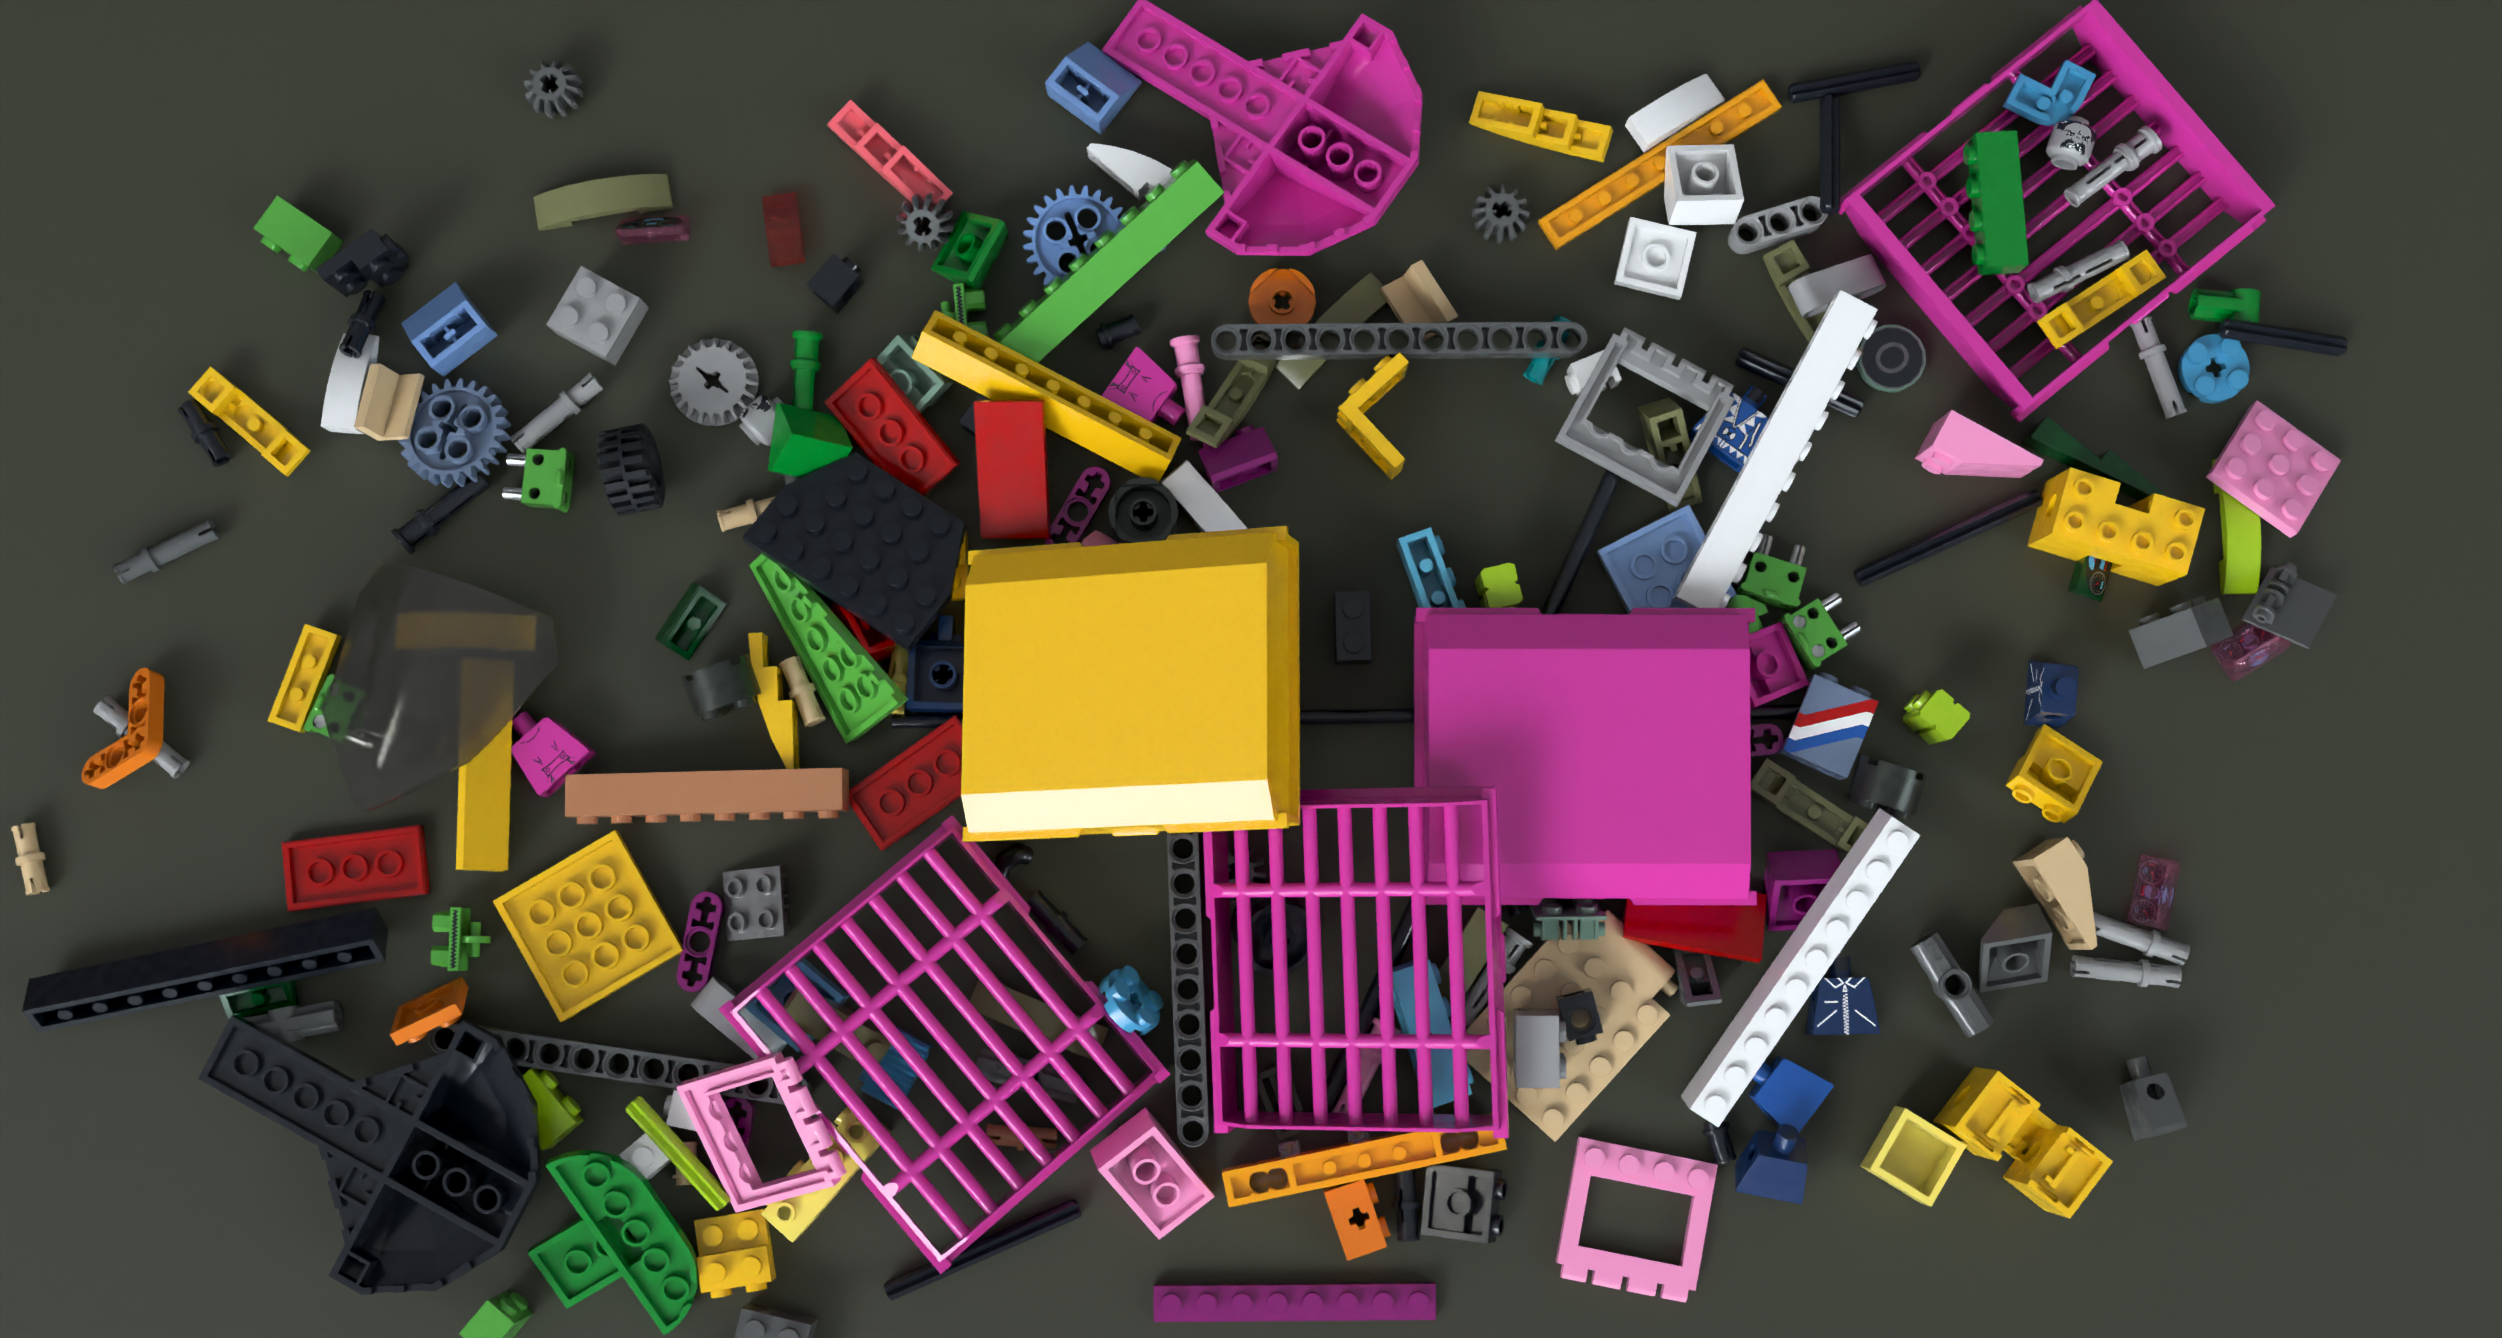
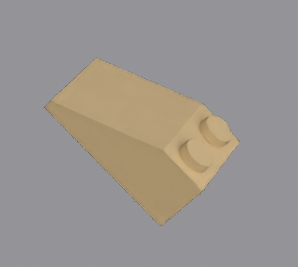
M2068 837L2045 840L2012 862L2069 950H2092L2098 945L2088 867L2083 861L2085 855L2076 841H2070Z

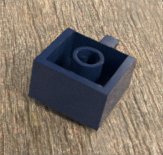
M939 615L938 633H931L930 640H919L910 652L908 651L907 698L909 700L906 701V708L911 712L963 713L964 641L962 634H955L954 616ZM948 668V672L953 677L952 679H947L946 684L942 685L943 683L937 679V675H942L944 669Z

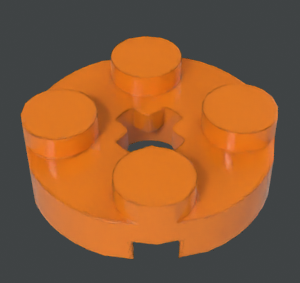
M1274 268L1265 271L1258 276L1251 286L1248 306L1252 320L1255 324H1309L1316 307L1315 291L1312 283L1304 274L1295 269ZM1279 295L1283 298L1288 295L1291 298L1288 301L1290 307L1286 310L1284 308H1275L1276 300L1274 297Z

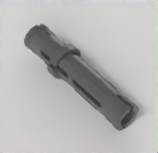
M207 519L205 522L156 546L141 548L139 554L114 564V572L122 573L130 569L117 576L120 582L125 585L149 571L157 572L162 569V565L207 543L220 539V533L218 530L209 531L215 528L216 525L211 519Z

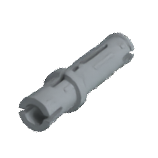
M2117 240L2115 243L2066 267L2060 265L2054 268L2052 274L2027 285L2028 293L2037 304L2061 291L2067 293L2074 289V285L2123 261L2129 260V250L2123 241Z
M2152 317L2143 318L2137 324L2131 323L2130 327L2133 329L2141 350L2138 354L2139 358L2145 361L2163 408L2165 419L2187 412L2164 351L2167 350L2166 346L2159 341Z
M589 372L587 376L567 392L565 390L560 392V397L521 430L512 435L511 441L515 442L514 445L523 454H526L527 448L531 449L572 414L578 415L582 411V406L604 390L603 386Z
M106 696L104 698L106 704L101 700L95 706L93 712L116 729V735L122 738L128 734V711L114 701L111 696ZM164 741L159 754L153 759L172 778L179 777L178 770L184 773L190 764L189 760L182 757Z
M2093 912L2096 935L2140 950L2144 956L2150 958L2157 956L2180 966L2185 964V960L2182 958L2188 959L2190 953V945L2163 937L2159 931L2154 929L2149 932Z
M2073 955L2070 962L2071 977L2137 983L2138 987L2161 985L2179 988L2182 980L2180 966L2149 963V960L2140 959L2138 962Z

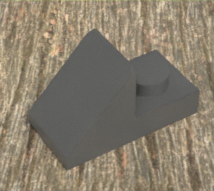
M1673 949L1672 956L1679 980L1678 1000L1686 1007L1722 1003V996L1711 955Z

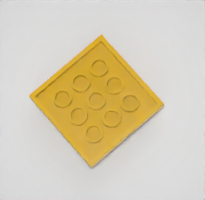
M617 830L598 839L493 901L560 1022H565L681 954L683 951L681 941Z

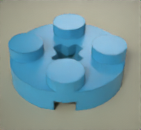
M2218 334L2205 335L2190 343L2178 361L2177 373L2183 389L2187 393H2192L2200 398L2199 401L2204 403L2224 402L2235 396L2249 381V360L2244 349L2241 347L2240 341L2221 338ZM2211 360L2219 364L2221 371L2218 372L2219 377H2214L2213 372L2206 371V367L2211 364Z
M1126 965L1122 969H1115L1101 980L1099 984L1100 995L1105 991L1108 1000L1104 1007L1109 1016L1123 1030L1129 1033L1138 1030L1140 1031L1139 1035H1146L1159 1024V1010L1164 1005L1163 1000L1157 992L1148 988L1133 967Z

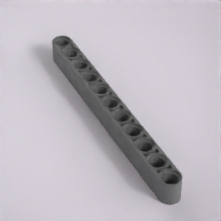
M1576 322L1225 324L1217 327L1211 337L1213 353L1223 360L1383 359L1387 355L1393 358L1399 352L1406 359L1570 358L1577 355L1587 342L1586 330ZM1499 332L1506 334L1510 340L1509 347L1502 349L1495 346L1492 340L1493 335ZM1532 332L1539 333L1544 339L1543 347L1533 348L1527 342V335ZM1565 332L1575 334L1578 339V346L1575 348L1566 347L1562 343V334ZM1362 333L1368 334L1373 339V346L1365 350L1360 349L1355 344L1354 338ZM1400 333L1406 337L1408 344L1403 349H1395L1389 343V337L1392 334ZM1428 333L1437 334L1441 338V346L1436 349L1427 347L1423 340L1424 336ZM1470 333L1475 338L1476 345L1470 349L1463 348L1458 342V335ZM1225 334L1233 336L1236 340L1234 348L1227 351L1222 350L1217 345L1218 338ZM1258 334L1266 335L1270 339V346L1265 350H1257L1251 344L1254 336ZM1291 334H1299L1303 337L1305 345L1298 350L1290 349L1286 344V338ZM1325 334H1333L1338 338L1339 345L1332 350L1325 349L1320 343V338Z
M1199 832L1167 833L1177 1134L1182 1144L1194 1148L1205 1143L1209 1133ZM1183 839L1190 841L1193 845L1192 855L1186 859L1176 857L1173 851L1175 843ZM1182 874L1192 876L1195 885L1190 893L1181 894L1177 892L1174 884L1178 876ZM1182 909H1190L1195 913L1196 922L1189 929H1182L1176 923V915ZM1183 944H1191L1197 950V958L1191 964H1183L1177 957V950ZM1184 979H1192L1198 985V994L1192 999H1185L1179 994L1178 987ZM1192 1014L1198 1018L1200 1026L1194 1034H1186L1180 1029V1019L1184 1015ZM1191 1049L1199 1053L1201 1063L1197 1068L1187 1069L1182 1065L1181 1055L1186 1050ZM1189 1085L1199 1087L1202 1092L1200 1102L1193 1105L1186 1103L1182 1098V1091L1185 1087ZM1197 1121L1202 1125L1204 1132L1199 1139L1191 1140L1184 1135L1183 1127L1187 1122Z
M456 1022L445 1028L438 1026L430 1030L428 1036L430 1048L435 1053H445L448 1047L443 1042L444 1032L447 1029H451L455 1034L461 1022ZM478 1025L502 1039L516 1066L676 1089L679 1084L686 1081L684 1069L688 1064H693L697 1067L699 1076L742 1064ZM516 1039H520L525 1045L524 1054L520 1058L516 1057L512 1052V1044ZM550 1044H555L560 1051V1056L555 1063L550 1062L546 1056V1050ZM586 1048L594 1054V1063L590 1068L585 1067L581 1062L580 1056ZM619 1054H624L629 1060V1067L625 1073L619 1072L615 1066V1060ZM655 1058L659 1059L664 1065V1072L660 1078L654 1077L649 1070L650 1063ZM804 1073L802 1075L803 1080L800 1082L802 1085L807 1086L812 1096L814 1090L812 1079ZM772 1077L767 1078L769 1086L765 1093L757 1092L753 1087V1082L720 1092L722 1096L785 1105Z

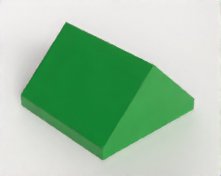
M962 211L955 223L954 230L949 234V241L943 245L931 270L956 284L963 283L966 289H980L1009 234L1005 223L1000 219Z
M776 403L768 471L801 478L849 455L853 447L845 428L835 416L783 403Z

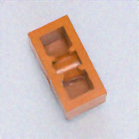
M1363 1179L1335 1185L1323 1190L1347 1261L1387 1247L1385 1238L1391 1235L1385 1217L1377 1218L1373 1204L1378 1203L1379 1200L1373 1182L1366 1184ZM1358 1207L1361 1213H1368L1363 1218L1364 1224L1357 1226L1355 1221L1349 1222V1218L1353 1217L1352 1210Z

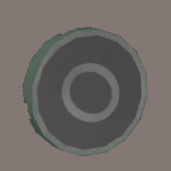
M1883 325L1874 329L1868 340L1864 338L1861 341L1859 347L1864 354L1859 357L1856 363L1861 378L1871 388L1888 393H1897L1909 388L1921 377L1926 365V355L1921 340L1910 329L1900 325Z

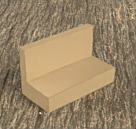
M1423 260L1411 265L1402 277L1380 289V292L1387 300L1400 323H1453L1458 318V314ZM1426 334L1423 338L1424 342L1436 336L1437 334Z
M381 363L370 364L354 428L377 441L409 439L425 376L420 373L399 375Z

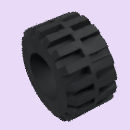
M644 423L601 431L597 442L598 465L602 484L613 510L617 515L623 516L662 508L665 499L664 474L657 445L650 430Z

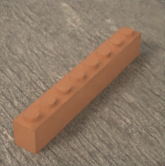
M845 768L565 775V817L577 818V824H598V818L611 817V823L613 824L632 823V817H645L646 823L667 822V816H680V822H700L701 815H714V821H736V814H749V820H770V813H783V819H805V813L818 812V818L832 819L839 818V812H849V770Z

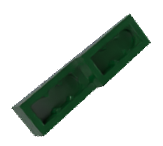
M2048 416L2039 421L2020 443L2068 467L2120 482L2119 492L2138 501L2154 493L2159 495L2164 493L2110 449L2097 457Z

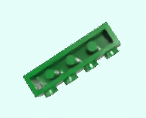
M2017 130L1976 132L1963 149L1964 164L1969 165L1970 176L1966 182V194L1972 200L1969 228L1975 234V244L1972 247V262L1974 265H1977L1978 275L2019 273L2029 265Z

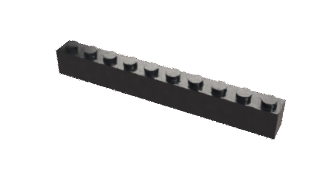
M375 907L30 978L22 1012L37 1033L384 962L386 960L388 928Z

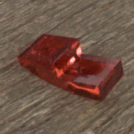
M796 192L762 197L771 266L777 267L804 263V238L800 226L799 201Z

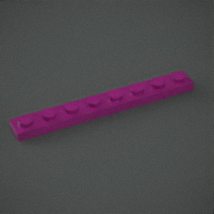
M1435 1282L1154 1284V1322L1436 1320Z

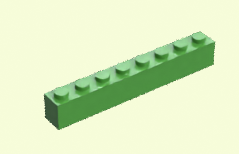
M1194 159L1190 162L1186 160L1181 161L1170 172L1173 177L1162 186L1161 183H1158L1151 188L1144 196L1147 201L1138 209L1133 206L1120 217L1119 220L1122 224L1113 232L1108 229L1094 241L1097 247L1087 256L1084 253L1078 255L1068 266L1071 271L1062 279L1059 276L1053 278L1043 288L1046 293L1037 302L1033 299L1028 301L1018 311L1020 317L1012 325L1006 322L993 334L994 341L1037 363L1040 362L1215 202L1224 191L1198 161Z

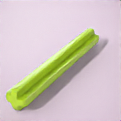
M636 1097L627 1105L625 1110L715 1210L722 1209L730 1202V1197L726 1194L724 1187L642 1097Z

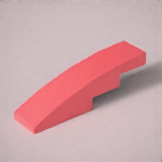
M851 99L827 124L851 149L910 202H912L913 195L917 193L922 197L923 201L928 193H932L934 197L933 203L935 204L940 199H945L946 201L953 194L904 145L901 146L880 124L875 123Z

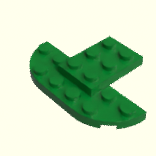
M577 1150L549 1159L545 1165L581 1217L534 1244L527 1253L566 1309L623 1276L663 1335L672 1331L688 1313L697 1291L699 1275L696 1254L688 1238L648 1180L629 1162L602 1151Z

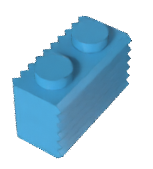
M897 1027L918 1054L926 1061L934 1045ZM891 1045L879 1064L903 1093L908 1096L918 1075ZM864 1069L859 1078L860 1081L864 1082L860 1091L898 1110Z

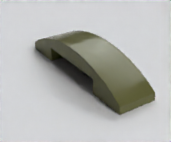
M639 174L596 179L560 187L533 197L539 231L573 226V221L637 210L640 214L673 208L667 174Z
M1792 239L1765 254L1763 259L1784 304L1807 341L1810 342L1825 312L1808 318H1802L1788 289L1792 282L1808 275V271L1811 268ZM1858 346V347H1857V350L1861 351V355H1860V357H1861L1864 353L1862 352L1861 348Z
M1370 272L1334 303L1314 324L1366 323L1388 304L1380 292L1381 287L1384 285ZM1325 334L1320 338V343L1325 349L1332 350L1338 347L1339 340L1333 334ZM1303 337L1290 349H1301L1305 345ZM1280 360L1275 368L1300 391L1323 368V364L1327 360Z
M1258 334L1251 340V344L1257 350H1265L1271 344L1270 339L1263 334ZM1238 360L1210 404L1202 406L1187 428L1186 434L1214 448L1219 447L1246 416L1265 386L1278 360Z
M1766 758L1751 780V791L1804 829L1843 853L1848 854L1868 823L1857 816L1849 815L1795 779L1796 776Z
M979 979L970 999L971 1004L980 1014L1023 1032ZM1003 984L1050 1042L1067 1029L1046 1002ZM1095 1023L1088 1031L1102 1046L1109 1028ZM1077 1039L1065 1049L1094 1060Z

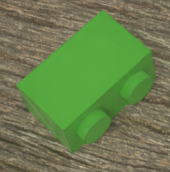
M278 195L253 228L264 236L260 241L277 254L281 249L285 250L291 255L288 261L304 272L309 267L317 272L315 269L332 258L344 242Z
M505 1291L488 1299L459 1334L463 1338H513L533 1313L527 1308L529 1304L521 1295L516 1292L510 1294L508 1291Z

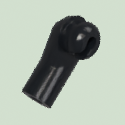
M1015 843L997 855L995 866L1008 880L1011 868L1020 863L1028 865L1032 861L1033 850L1023 843Z

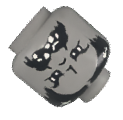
M2071 116L2069 120H2061L2054 125L2046 147V153L2051 158V163L2054 166L2064 170H2076L2078 166L2088 163L2097 134L2089 126L2088 120L2078 116Z
M761 395L740 413L742 423L739 427L757 446L760 443L766 446L771 445L776 403H783L778 397L771 400L769 397Z

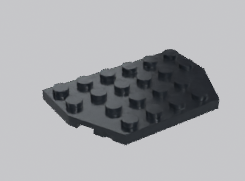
M853 452L847 457L836 460L785 485L742 538L747 545L910 652L952 599L956 570L959 566L960 550L964 541L966 526L963 521L858 453Z

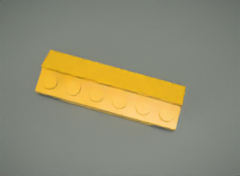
M462 658L456 848L457 870L504 872V870H508L514 661Z

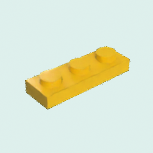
M308 624L304 625L267 721L300 733H305L304 725L323 687L342 636Z

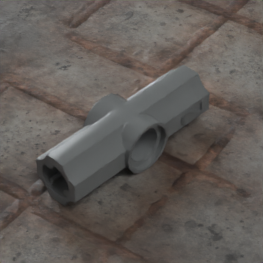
M1937 932L1921 938L1909 947L1932 982L1934 993L1939 998H1942L1966 1037H1971L1990 1027L1994 1020L1973 989L1970 976L1960 969ZM1950 975H1953L1958 981L1957 991L1953 994H1950L1945 987V981Z
M338 1000L315 1003L301 1007V1005L269 1010L268 1014L244 1018L288 1043L306 1040L308 1036L343 1030V1023L345 1021L344 1012Z
M981 1047L976 1066L989 1081L1003 1084L1012 1074L991 1049ZM1016 1056L1023 1065L1031 1060ZM1047 1064L1038 1072L1037 1082L1050 1097L1076 1104L1078 1096L1052 1065ZM1077 1072V1074L1083 1079L1084 1074ZM1023 1087L1019 1088V1090L1026 1092Z

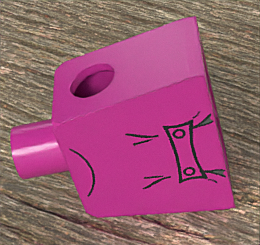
M1137 346L1101 395L1152 423H1155L1160 416L1175 427L1186 412V409L1171 400L1177 392V384Z
M525 711L512 721V728L519 734L521 739L512 746L511 753L539 796L547 798L565 783V775L575 774L598 754L554 718L546 716L539 723H536Z

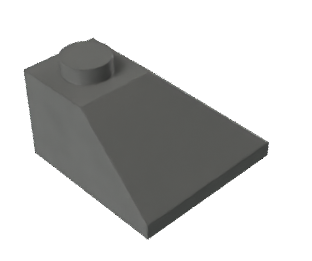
M2038 903L2004 909L1981 939L1977 983L1979 993L2047 982L2053 932Z

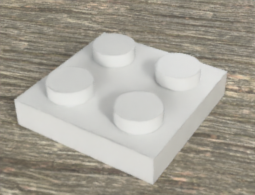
M1630 217L1614 285L1680 300L1697 232Z

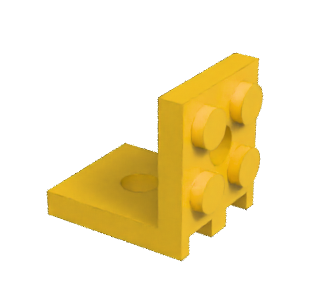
M1400 352L1393 358L1387 355L1375 366L1374 370L1376 372L1368 381L1362 378L1348 391L1350 395L1338 407L1340 411L1337 413L1338 418L1336 419V422L1390 480L1401 472L1405 458L1370 422L1364 413L1405 377L1409 362Z

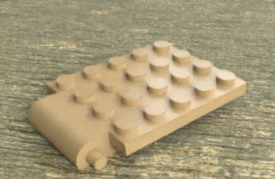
M1609 909L1604 910L1607 920H1599V922L1605 923V936H1598V940H1580L1578 932L1577 940H1572L1571 925L1567 922V938L1562 940L1560 924L1559 940H1546L1504 986L1508 1100L1554 1142L1559 1139L1668 1019L1670 1014L1652 998L1660 989L1671 997L1679 988L1670 979L1675 969L1649 945L1623 938V922ZM1590 988L1593 992L1603 1033L1596 1034L1597 1040L1586 1044L1577 1045L1575 1040L1568 1041L1567 1036L1566 1043H1559V1053H1564V1057H1566V1079H1560V1088H1516L1514 1082L1513 1009H1556L1559 1018H1561L1556 997ZM1488 1005L1480 1012L1471 1026L1466 1028V1033L1469 1035H1489ZM1577 1009L1571 1015V1023L1576 1027H1583L1590 1020V1013L1585 1009ZM1467 1049V1062L1491 1083L1490 1049Z

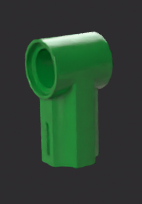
M2196 288L2192 291L2188 301V313L2190 319L2220 322L2230 318L2259 323L2261 292L2251 288H2238L2230 291Z

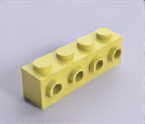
M848 1106L834 1121L838 1125L837 1129L865 1162L880 1146ZM883 1125L886 1128V1130L891 1134V1131L885 1125ZM831 1135L833 1144L827 1150H837L847 1171L846 1174L840 1177L841 1180L833 1187L766 1204V1209L761 1213L767 1221L791 1242L796 1241L860 1169V1166L850 1155L844 1152ZM811 1159L806 1163L800 1160L787 1176L815 1169Z

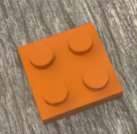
M462 976L398 1006L390 1036L396 1046L406 1041L409 1043L417 1042L424 1038L428 1031L438 1026L442 1028L451 1026L461 1018L469 989Z

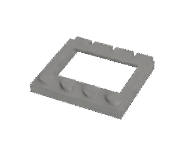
M1625 327L1620 336L1613 333L1557 435L1555 442L1677 507L1735 398L1729 396L1734 385L1714 374L1708 383L1703 382L1702 379L1707 372L1706 370L1684 358L1675 367L1672 365L1676 356L1675 353L1654 342L1650 344L1647 351L1642 349L1641 347L1646 338ZM1617 363L1708 411L1678 468L1667 465L1654 458L1648 452L1628 444L1622 438L1611 432L1608 433L1586 420Z

